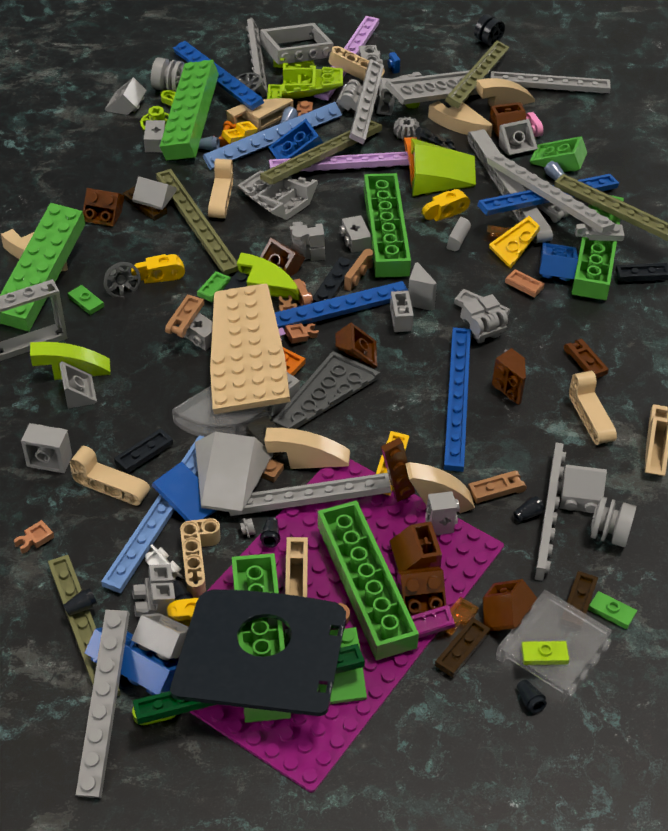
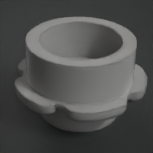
M244 518L243 523H240L243 535L247 534L248 538H250V535L256 534L251 518L246 520Z

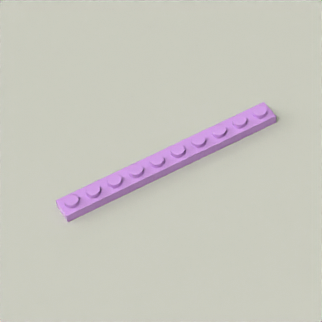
M365 16L344 49L358 55L359 46H365L377 28L379 19ZM336 88L314 95V97L328 101Z
M407 152L340 155L327 157L321 162H317L301 171L313 172L314 170L329 171L330 169L345 170L347 168L408 166L409 162ZM289 159L269 160V167L271 169Z

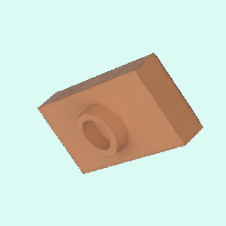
M516 269L505 279V283L534 298L544 288V283Z

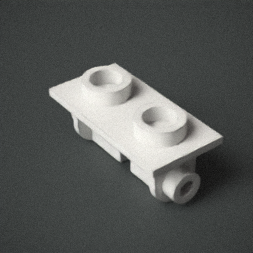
M151 544L150 546L154 550L145 555L146 563L149 565L171 564L173 581H176L175 578L177 576L184 579L179 573L181 568L173 560L171 562L167 560L169 555L161 547L157 549Z

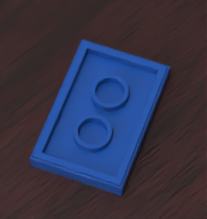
M180 462L152 484V487L185 521L206 519L217 511L201 508L199 479L183 462Z

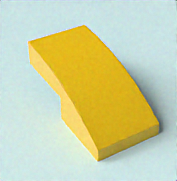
M250 121L236 123L235 129L222 130L221 136L231 144L255 134L258 128Z

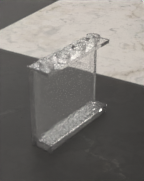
M544 590L532 605L531 611L523 617L520 626L512 629L498 646L496 659L504 663L508 658L560 691L562 693L560 701L564 702L568 695L570 697L574 695L578 688L577 683L580 680L584 681L590 671L589 667L591 665L595 666L598 663L602 650L605 652L608 650L612 643L610 639L612 630L549 591ZM528 641H566L569 663L563 665H523L521 643Z

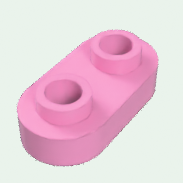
M534 112L526 113V119L530 120L534 137L542 136L543 125Z

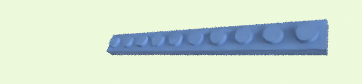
M333 102L203 155V158L209 169L213 170L216 158L232 159L235 161L267 148L304 119H307L311 126L316 128L340 118L342 113L336 102Z
M199 435L196 441L204 438V436ZM194 442L181 462L198 476ZM160 494L102 579L103 587L118 593L123 591L150 550V545H153L174 513L175 509Z

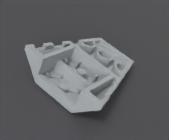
M258 171L237 185L238 189L269 212L288 220L310 204L318 185V180L312 179L309 182L306 181V178L299 177L297 180L289 176L271 185L260 180V173L264 171Z
M213 432L195 442L201 508L242 514L252 496L254 488L259 483L262 473L265 472L269 460L272 459L273 453H267L266 446L255 437Z

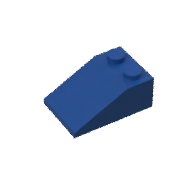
M304 119L268 147L276 159H289L324 142L308 120Z
M543 242L539 274L546 278L560 277L559 279L565 281L574 279L578 261L576 247Z

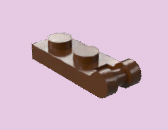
M580 338L575 340L574 343L564 345L565 352L570 354L585 372L592 370L595 373L596 379L608 374L609 369L583 339Z

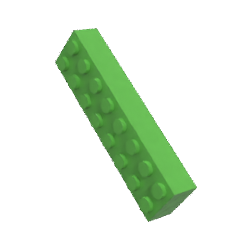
M213 60L184 64L160 143V148L166 161L196 157L219 75Z
M397 173L364 174V196L371 235L375 277L410 276L411 257Z
M612 196L618 200L624 201L623 197ZM588 204L589 208L596 210L600 215L620 225L618 217ZM582 237L572 295L607 300L617 241L589 240L587 237Z
M54 203L49 204L0 296L52 279L56 282L85 226L83 211ZM47 298L0 312V324L30 331Z
M357 500L319 510V531L375 660L417 649L419 633Z
M275 553L232 557L234 590L279 593ZM258 618L250 621L238 634L240 647L251 655L261 657L281 652L285 649L282 621L274 618ZM244 708L245 723L291 718V713Z

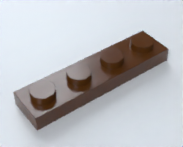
M397 438L381 446L394 497L399 502L415 494V489L408 477L405 464L408 461L403 442L400 438Z

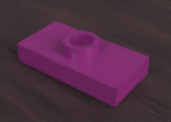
M448 605L411 616L419 633L418 638L455 627V622Z

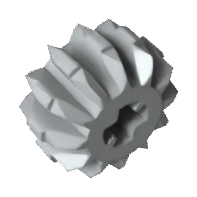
M404 116V118H398L395 121L393 132L397 139L401 138L403 141L407 137H416L415 130L420 125L415 118L411 119V117L406 118Z

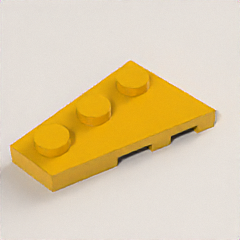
M528 216L491 242L489 247L511 269L540 231V226Z

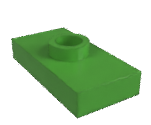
M215 271L197 291V296L213 302L214 293L222 291L231 280V277Z
M83 285L68 292V298L89 315L104 307V302Z
M600 591L597 592L588 608L589 611L625 629H628L637 613L636 609Z

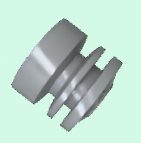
M156 58L151 70L152 88L164 91L167 88V90L176 92L184 62L176 60L170 62L165 58Z
M602 496L601 501L595 508L591 522V538L596 539L599 530L603 532L601 541H604L609 533L612 534V544L625 547L637 506L623 502L620 509L615 510V500L612 499L610 508L605 507L607 497Z

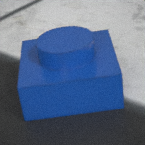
M395 52L389 53L388 67L391 68L394 74L400 73L399 57Z

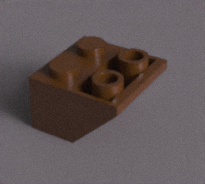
M521 102L491 106L489 122L493 124L492 128L498 139L500 125L526 120V112Z
M87 188L83 207L85 222L114 227L122 213L124 195Z
M511 348L496 358L492 385L504 393L510 400L520 405L526 379L525 358Z
M431 521L412 524L389 541L397 571L435 566L441 568L442 553Z
M439 566L397 571L398 590L410 616L446 606L444 572Z
M523 579L494 583L484 595V625L491 628L490 631L516 629L522 623L521 620L526 613L531 611L537 597Z

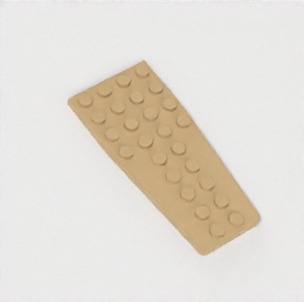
M267 284L232 288L214 293L210 362L214 414L291 402L285 354Z

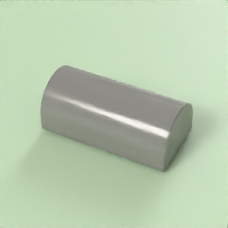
M463 217L459 218L449 236L446 246L448 250L457 251L460 249L471 228L469 220Z

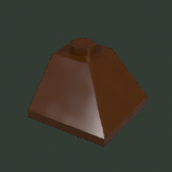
M270 238L260 256L280 267L290 277L298 272L306 258L273 238Z
M352 322L335 333L336 347L340 351L373 368L377 367L375 339Z

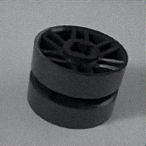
M485 14L478 20L474 29V36L478 40L492 46L503 37L505 24L501 20Z

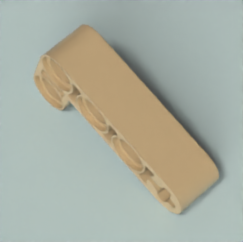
M334 46L332 47L328 62L332 66L342 68L344 72L364 81L369 60L342 47ZM383 68V72H382L381 78H383V75H384V72H385L384 68Z
M216 158L214 166L215 179L208 206V217L226 218L233 186V160Z
M591 370L572 375L569 396L593 442L598 445L616 441L617 433L595 393L597 381L595 373Z
M81 446L70 460L72 477L77 483L129 504L140 505L150 491L149 484L144 480L98 463L95 452L87 446Z
M212 518L186 521L180 528L186 587L193 598H199L200 595L206 592L201 547L216 545L221 539L220 524L216 519Z

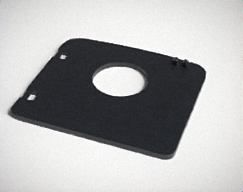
M213 589L206 591L199 596L171 683V696L177 700L323 716L329 710L346 625V611L336 602L302 596L244 590ZM274 618L285 623L289 627L292 636L284 650L275 655L261 657L244 651L238 643V634L252 620ZM331 628L338 629L337 636L330 635ZM319 684L327 685L326 693L318 692Z

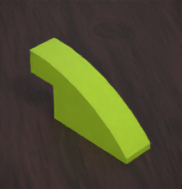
M240 254L237 266L239 272L249 275L247 279L248 286L267 284L270 296L288 298V295H291L292 299L300 300L296 283L280 267L255 255Z
M30 342L32 366L52 365L54 380L62 379L59 364L61 361L92 376L111 375L110 359L95 351L66 343Z

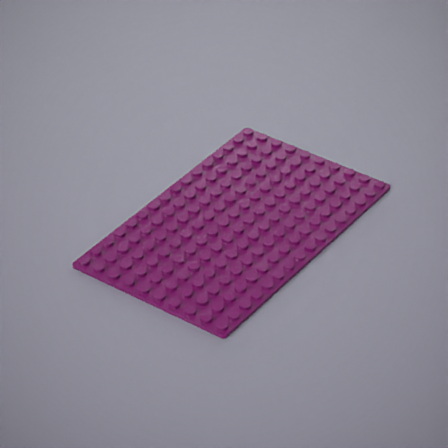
M350 459L349 466L321 468L307 484L375 475L376 473ZM392 491L391 496L377 494L284 508L276 516L281 538L277 546L273 548L265 547L259 535L240 555L275 553L279 594H285L287 537H308L307 597L342 603L349 608L350 619L345 625V629L354 627L357 629L360 650L365 660L363 672L367 699L330 704L328 712L323 716L291 713V718L246 723L244 707L217 704L190 711V713L310 793L317 790L438 634L437 632L418 638L417 649L375 660L319 531L318 511L357 500L398 588L397 567L389 541L408 526L426 522L427 506L422 498L415 494L399 502L395 499ZM459 518L458 523L455 524L454 533L436 535L442 553L441 569L444 572L446 605L449 606L451 614L455 612L504 548L503 542ZM232 565L207 591L213 589L234 590ZM282 622V627L284 631L289 627Z

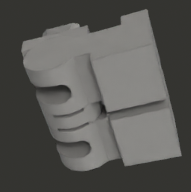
M355 79L349 80L347 85L343 86L336 103L341 112L345 109L349 111L350 108L356 111L362 85Z
M293 222L292 226H290L291 248L306 257L305 260H325L323 224H316V227L307 228V225H303V222Z
M493 294L463 304L460 317L463 321L469 322L470 329L474 333L473 338L477 343L484 342L487 337H499L501 332L507 330L508 316L500 308V303Z
M171 564L149 565V578H145L144 584L133 585V599H144L145 601L135 602V616L141 617V615L160 613L168 617L167 606L175 601Z

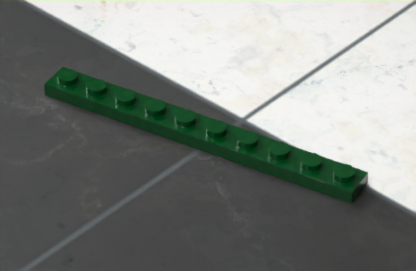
M358 644L341 648L336 674L365 667V660ZM170 691L132 700L138 725L217 705L177 700L171 696Z

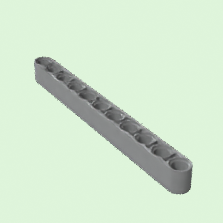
M485 129L468 132V142L501 194L508 195L526 191L522 184L487 164L488 157L501 153ZM536 205L512 210L520 222L530 216L540 226V231L532 240L534 244L548 242L553 239L552 230Z

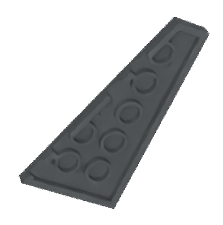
M332 351L292 397L291 402H288L273 419V426L288 429L299 428L380 378V372Z

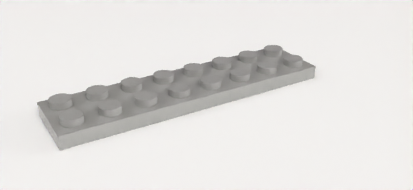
M470 70L387 80L385 86L402 105L446 99L449 93ZM476 89L471 93V95L478 94Z

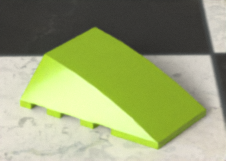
M283 63L282 98L299 99L343 86L342 68L323 67L322 69H316V66L312 65L309 68H304L301 64H295L294 67L288 66V63Z
M411 138V154H414L412 197L420 194L428 195L437 191L445 192L449 189H463L476 186L475 156Z

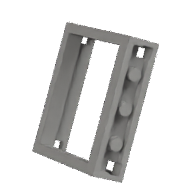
M315 23L260 30V44L278 65L329 58L334 43ZM314 39L317 43L280 48L278 46L279 43Z
M53 279L0 296V312L51 297L55 324L1 341L0 351L4 352L0 353V361L29 352L30 342H59L68 339L60 292Z

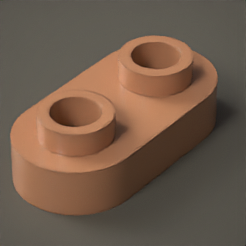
M301 279L293 280L299 290V304L303 306L313 303V297L306 290L305 282L301 281Z

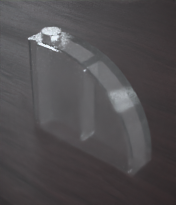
M211 386L172 409L173 422L184 431L196 436L206 437L213 432L244 435L262 424H266L271 419V405L214 414Z

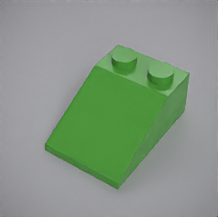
M580 136L538 144V149L534 151L530 163L545 167L549 162L554 161L559 164L563 172H575L581 169L587 155L583 138Z
M356 627L344 629L341 648L358 644L360 648ZM338 630L330 631V635L337 636ZM363 667L335 675L330 704L367 699ZM319 684V691L326 693L327 685Z

